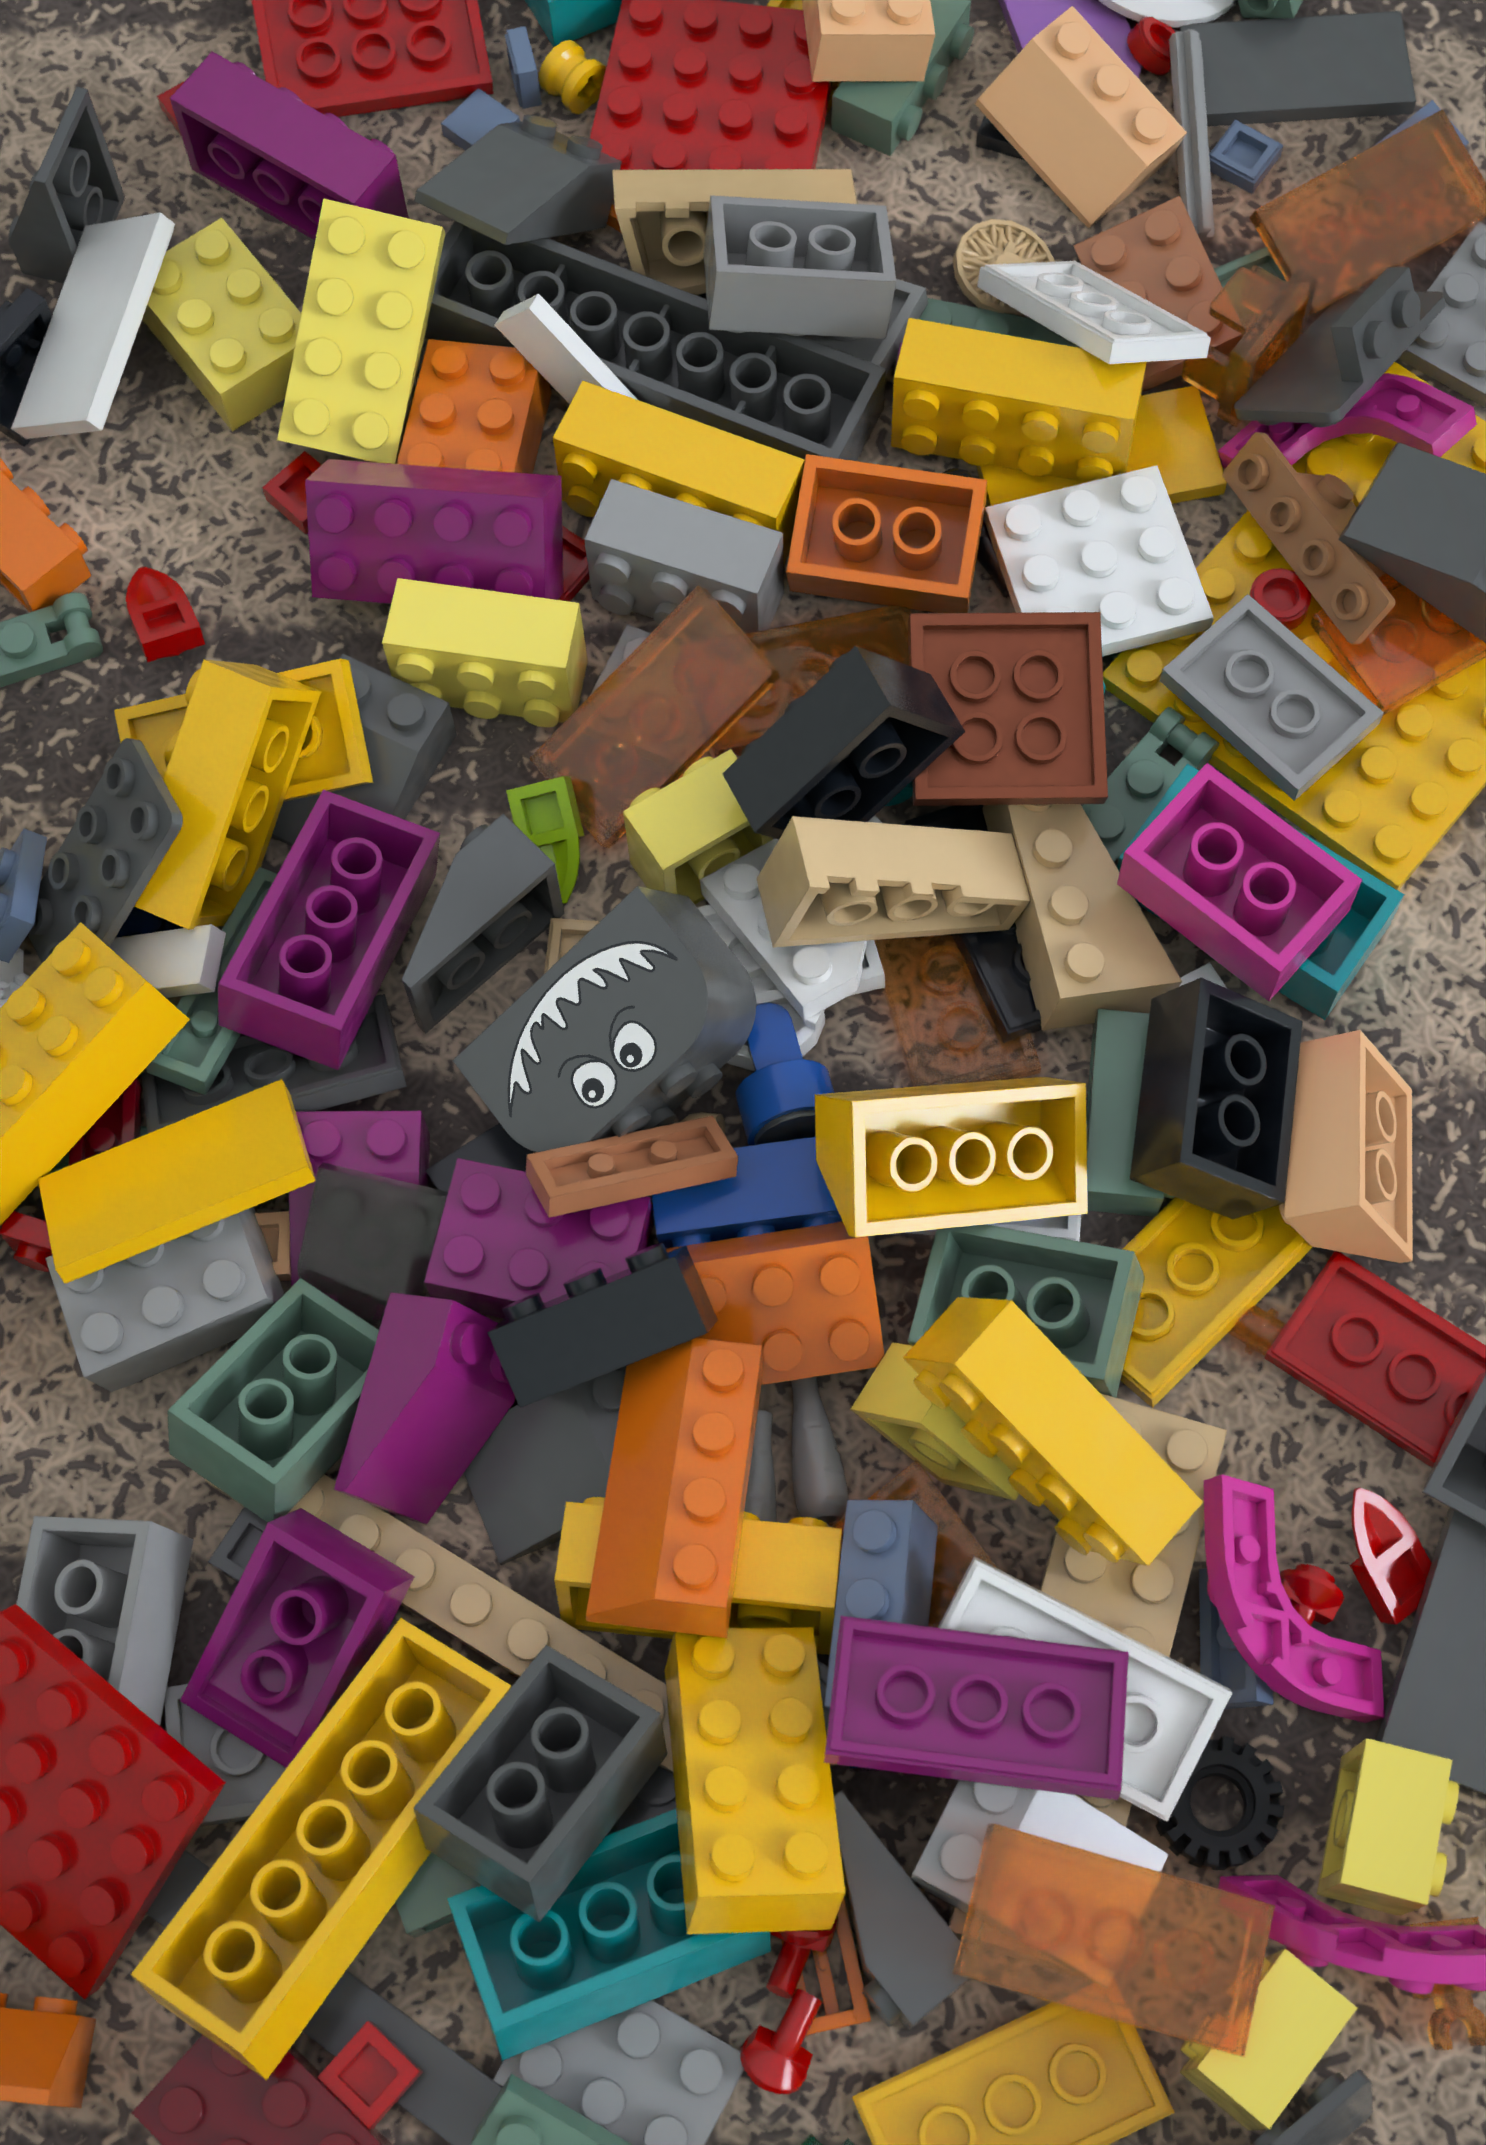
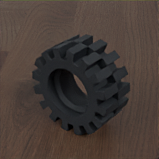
M1222 1736L1219 1740H1211L1209 1738L1168 1821L1156 1816L1158 1823L1155 1826L1160 1837L1164 1835L1170 1843L1168 1848L1176 1856L1181 1854L1189 1859V1864L1199 1868L1207 1866L1212 1867V1870H1225L1229 1867H1238L1249 1862L1263 1852L1264 1848L1274 1840L1279 1831L1276 1829L1278 1822L1283 1818L1284 1805H1280L1279 1796L1283 1794L1281 1782H1275L1270 1773L1274 1770V1767L1268 1759L1262 1762L1255 1755L1257 1749L1248 1743L1244 1746L1235 1744V1738ZM1210 1776L1223 1777L1231 1781L1238 1788L1242 1795L1244 1807L1242 1817L1235 1827L1225 1831H1215L1206 1828L1195 1818L1190 1805V1797L1193 1787L1199 1780Z

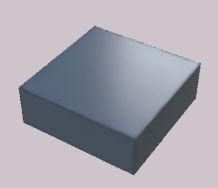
M526 26L509 29L507 34H505L509 69L519 107L525 109L542 105L537 68Z
M476 89L441 122L443 136L466 151L498 124L520 122V117L481 89Z
M1234 120L1209 153L1210 172L1253 194L1280 158L1283 144Z

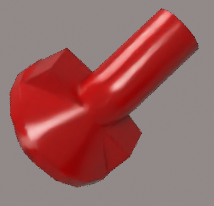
M1299 1564L1295 1569H1286L1280 1572L1281 1583L1293 1608L1310 1626L1313 1621L1323 1625L1333 1621L1343 1603L1344 1595L1335 1585V1578L1329 1572L1309 1564Z
M836 1916L831 1930L770 1932V1935L783 1940L784 1943L766 1985L769 1991L783 1998L791 1999L793 1997L810 1951L814 1950L823 1953L831 1945L838 1925V1916Z
M796 1989L776 2031L759 2025L741 2046L740 2060L745 2072L754 2084L765 2091L775 2094H791L798 2091L807 2078V2071L813 2054L801 2045L822 2001L802 1989Z

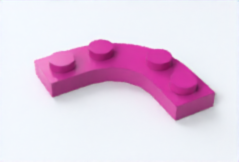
M1384 373L1374 383L1373 387L1349 410L1345 417L1334 425L1313 427L1310 423L1296 422L1262 425L1258 421H1251L1221 447L1218 453L1222 468L1225 469L1255 432L1266 433L1292 466L1304 454L1324 441L1346 434L1371 433L1441 457L1475 427L1477 422L1473 406L1417 379Z
M1224 1474L1203 1481L1205 1554L1209 1578L1207 1582L1208 1595L1213 1605L1217 1608L1229 1637L1250 1668L1271 1690L1299 1706L1363 1723L1385 1718L1381 1650L1330 1637L1311 1627L1293 1608L1281 1583L1276 1557L1274 1489Z
M1278 1875L1220 1876L1216 1904L1242 1920V1928L1257 1936L1271 1938L1285 1945L1290 1953L1307 1966L1324 1967L1332 1963L1352 1970L1388 1977V1981L1393 1986L1418 1994L1431 1993L1434 1984H1453L1474 1991L1486 1990V1929L1479 1925L1416 1927L1381 1923L1337 1910L1317 1900Z

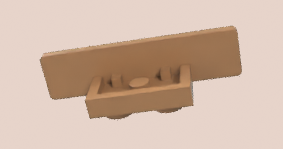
M1255 432L1225 468L1223 478L1347 642L1350 644H1361L1395 606V599L1380 581V579H1384L1388 574L1338 540L1357 509L1352 502L1353 492L1345 482L1334 475L1326 474L1323 476L1296 472L1266 433Z

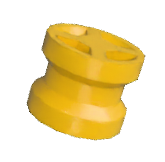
M566 40L555 46L546 56L538 74L539 85L550 95H560L563 105L569 111L581 114L599 99L606 66L596 59L588 60L585 58V52L581 46L574 41Z

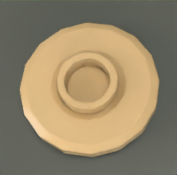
M990 219L974 224L959 240L953 256L955 279L963 294L978 308L1026 317V315L977 287L980 267H985V265L1055 262L1046 243L1031 229L1010 220Z

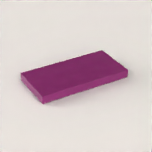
M840 1616L824 1763L1118 1800L1122 1789L1129 1652Z

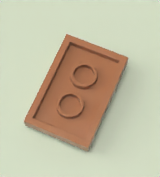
M1180 195L1073 245L1080 264L1204 331L1211 337L1207 358L1147 362L1142 392L1247 345L1241 326Z

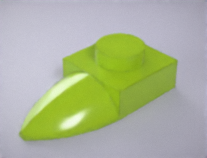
M561 776L506 790L514 824L555 863L562 903H567L578 877L580 863L579 838L584 837L571 776Z

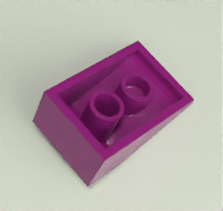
M422 1111L296 1112L316 1181L289 1192L291 1287L301 1278L361 1319H383L390 1292L424 1296L429 1183L426 1169L429 1168L430 1133Z
M390 1292L334 1490L411 1521L422 1524L429 1522L514 1403L515 1395L488 1335V1332L498 1324L497 1322L454 1300Z
M302 1508L269 1521L180 1702L287 1768L373 1655L386 1635L415 1576Z

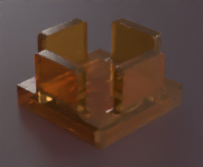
M1254 265L1250 270L1242 267L1236 271L1211 302L1209 314L1241 333L1243 337L1233 350L1226 355L1209 345L1207 358L1185 359L1181 376L1186 382L1219 402L1217 417L1235 428L1240 424L1242 420H1239L1236 416L1235 403L1304 333L1318 280L1297 269L1286 283L1257 265Z

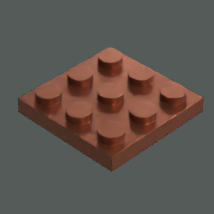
M1100 612L910 613L908 619L909 666L932 675L966 731L912 781L913 806L1105 803L1108 798Z

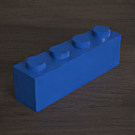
M816 1137L733 1148L738 1155L736 1177L652 1195L658 1243L663 1242L665 1249L842 1222L816 1162Z

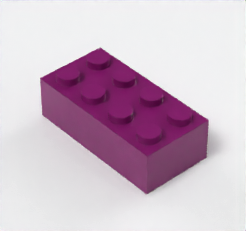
M212 51L170 97L191 169L309 238L316 239L323 198L409 219L397 158L386 144L377 139L369 140L349 129L340 118L331 113L322 114L303 103L291 90L285 87L276 88L257 77L245 64L241 62L232 63Z
M328 459L305 480L313 598L391 604L397 578L558 600L563 593L561 476Z
M323 789L218 983V1025L339 1070L436 877L440 833Z

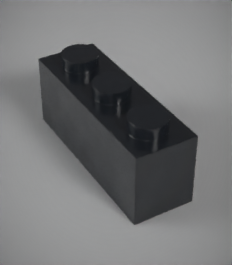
M663 1242L652 1245L625 1258L629 1269L605 1278L602 1269L597 1268L563 1283L567 1292L565 1295L543 1303L540 1293H535L502 1308L505 1319L488 1332V1335L519 1407H524L708 1333L718 1319L687 1246L685 1245L667 1253Z

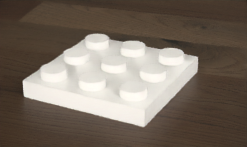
M1157 465L985 507V525L1016 613L1100 612L1102 657L1206 631L1212 626L1214 619Z

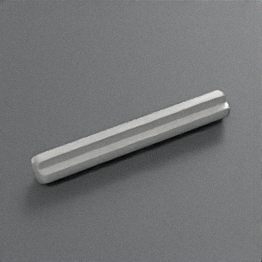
M1188 29L1184 32L1176 31L1169 39L1174 119L1187 132L1176 149L1179 194L1200 240L1208 241L1214 236L1215 228L1202 44L1199 39V33L1194 29Z

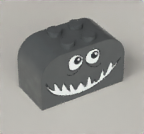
M637 886L452 1061L505 1131L517 1143L531 1151L542 1152L613 1136L621 1137L627 1133L673 1124L677 1118L673 1111L689 1096L697 1098L705 1094L721 1080L723 1074L719 1069L742 1048L753 1028L756 1014L754 986L742 963L688 896Z

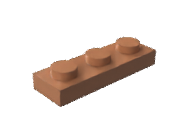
M712 1115L627 1133L621 1137L613 1136L528 1154L526 1176L547 1216L550 1218L736 1177L738 1155Z

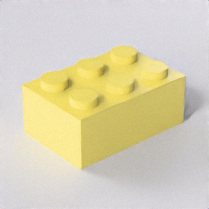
M220 218L166 251L142 320L232 432L285 399L301 312L224 219Z
M397 578L382 641L391 676L449 702L450 707L462 708L468 714L477 718L493 719L499 714L523 717L530 724L539 727H554L558 722L575 724L588 663L579 603Z

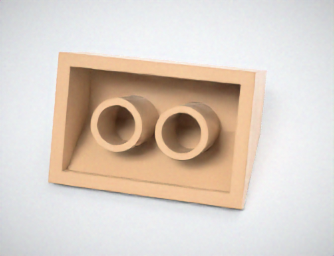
M1073 6L1034 36L975 103L978 109L1088 228L1093 226L1167 164L1187 134L1184 128Z
M1361 1030L1301 1042L1285 1203L1279 1205L1281 1216L1312 1247L1396 1263L1413 1261L1412 1089Z

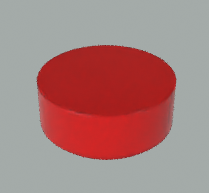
M1153 17L1142 18L1127 36L1130 52L1136 61L1151 73L1165 75L1171 70L1169 39L1175 33L1174 29Z
M1282 568L1267 570L1260 574L1254 580L1249 593L1256 602L1289 630L1295 629L1304 621L1311 603V593L1294 571Z

